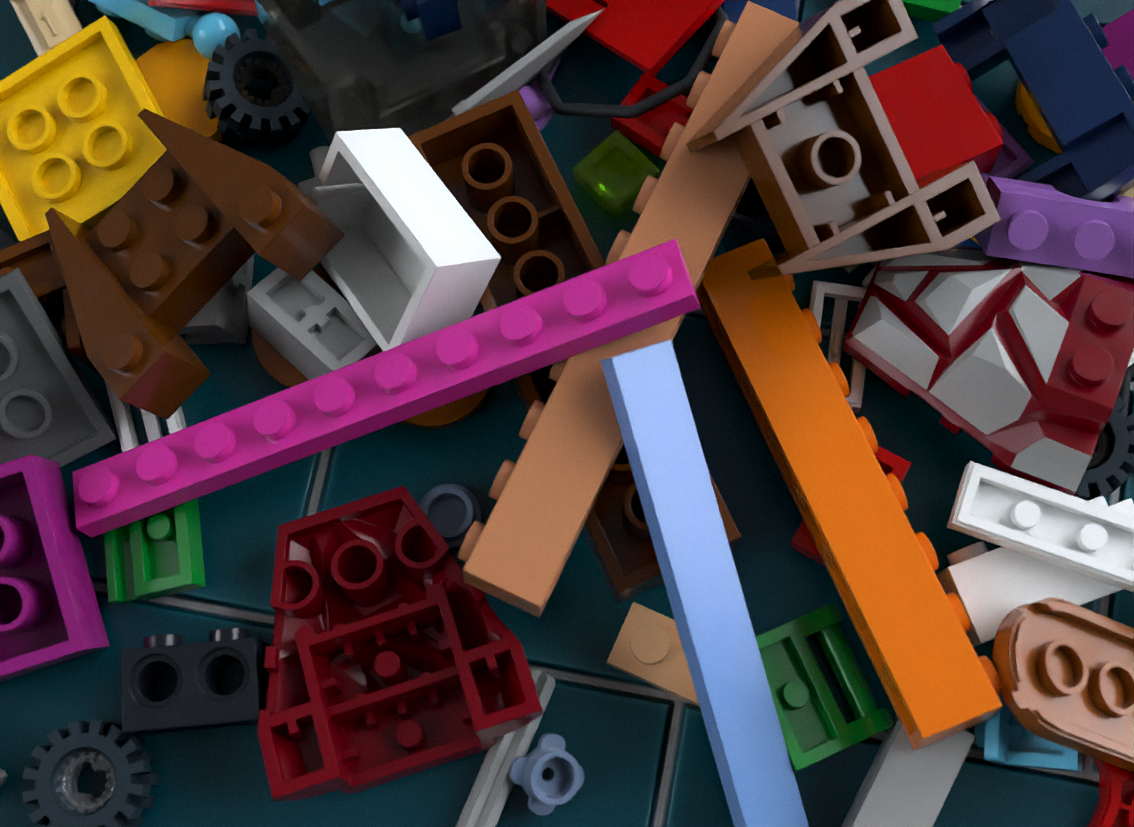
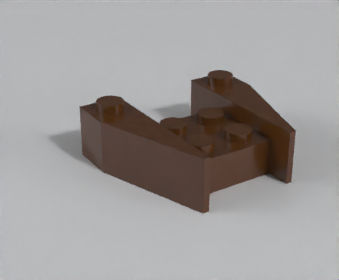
M840 0L802 21L686 143L691 153L731 134L786 251L748 271L751 280L948 250L1001 221L974 160L935 170L916 181L863 67L918 38L902 0Z
M144 108L138 116L166 147L167 150L92 230L52 207L45 213L88 359L119 400L168 420L211 375L179 334L187 323L255 252L301 281L345 234L307 193L269 165Z

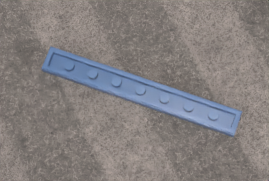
M671 340L662 341L600 360L734 827H809Z

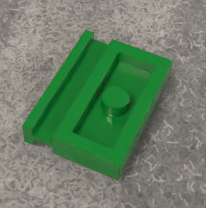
M198 498L104 533L109 603L124 606L132 604L131 601L150 600L206 587Z

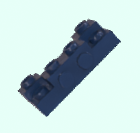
M972 0L931 25L939 43L944 46L954 63L959 62L964 66L971 81L1008 60L1062 151L1056 157L1020 176V180L1052 185L1057 191L1066 195L1098 202H1108L1114 195H1119L1134 187V79L1123 64L1115 69L1110 65L1102 52L1103 49L1109 46L1108 39L1092 13L1082 18L1071 0Z

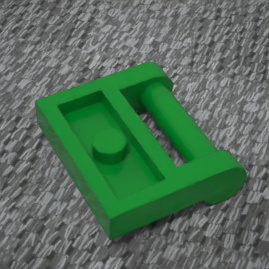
M836 602L755 637L793 772L799 771L895 725L887 706L879 707L839 626V623L843 622L844 619ZM815 635L856 720L846 724L805 638Z

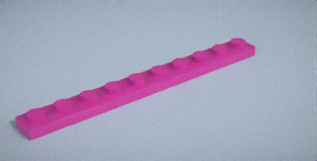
M676 239L670 240L72 472L76 529L91 538L697 310L700 308L679 244Z

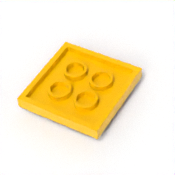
M105 15L0 81V204L19 242L50 230L45 213L51 207L92 230L167 150L140 119L138 114L145 108L164 118L165 116L117 26Z

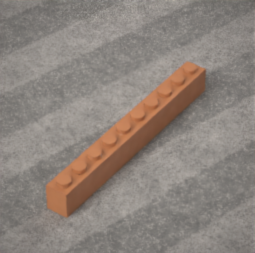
M751 1L747 2L737 23L728 19L725 21L712 50V56L719 58L712 74L703 70L698 74L686 102V106L694 110L686 126L677 122L672 126L660 154V158L668 162L659 179L650 175L646 178L633 207V211L641 214L632 234L621 229L611 247L605 265L676 239L683 253L695 293L697 292L750 182L751 176L731 134L691 153L686 143L800 24L799 22ZM686 314L553 363L549 379L557 383L546 404L535 400L519 433V437L527 440V443L517 463L506 459L498 471L489 492V497L497 500V503L486 525L475 520L460 548L458 558L467 562L463 569L465 583L540 618L624 444L600 360L662 341L671 340L673 342Z

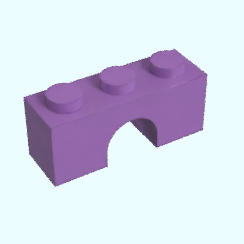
M988 176L986 188L1001 221L974 235L986 255L1134 278V197L1114 195L1113 202L1091 201L1066 195L1048 184Z

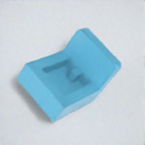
M1001 695L998 698L1002 707L991 719L975 725L976 744L978 747L984 748V758L987 761L1006 766L1082 772L1083 753L1043 739L1027 730L1010 712Z

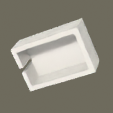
M401 128L336 131L318 176L324 186L314 187L311 198L345 235L320 260V263L348 303H350L379 347L384 352L471 318L501 259L500 255Z

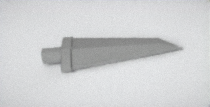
M604 9L570 21L465 101L459 102L451 109L453 113L445 120L515 90H520L575 41Z

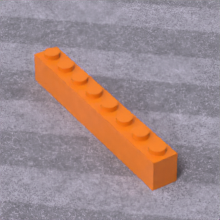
M762 238L712 258L696 292V296L915 751L991 719L1002 707L998 698L1001 695L999 691L1001 689V680L994 665L987 656L977 657L965 633L970 631V622L964 606L953 592L945 594L934 572L939 568L934 548L923 532L914 533L904 513L908 509L905 492L897 477L893 473L885 475L874 454L878 452V443L874 431L864 416L856 418L846 400L850 396L849 386L841 367L836 361L827 363L818 345L822 342V335L814 314L809 308L800 310L792 294V291L795 290L793 275L751 280L748 271L774 258L765 239Z

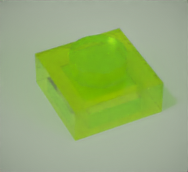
M618 129L573 167V178L614 218L637 199L648 175L659 179V169Z

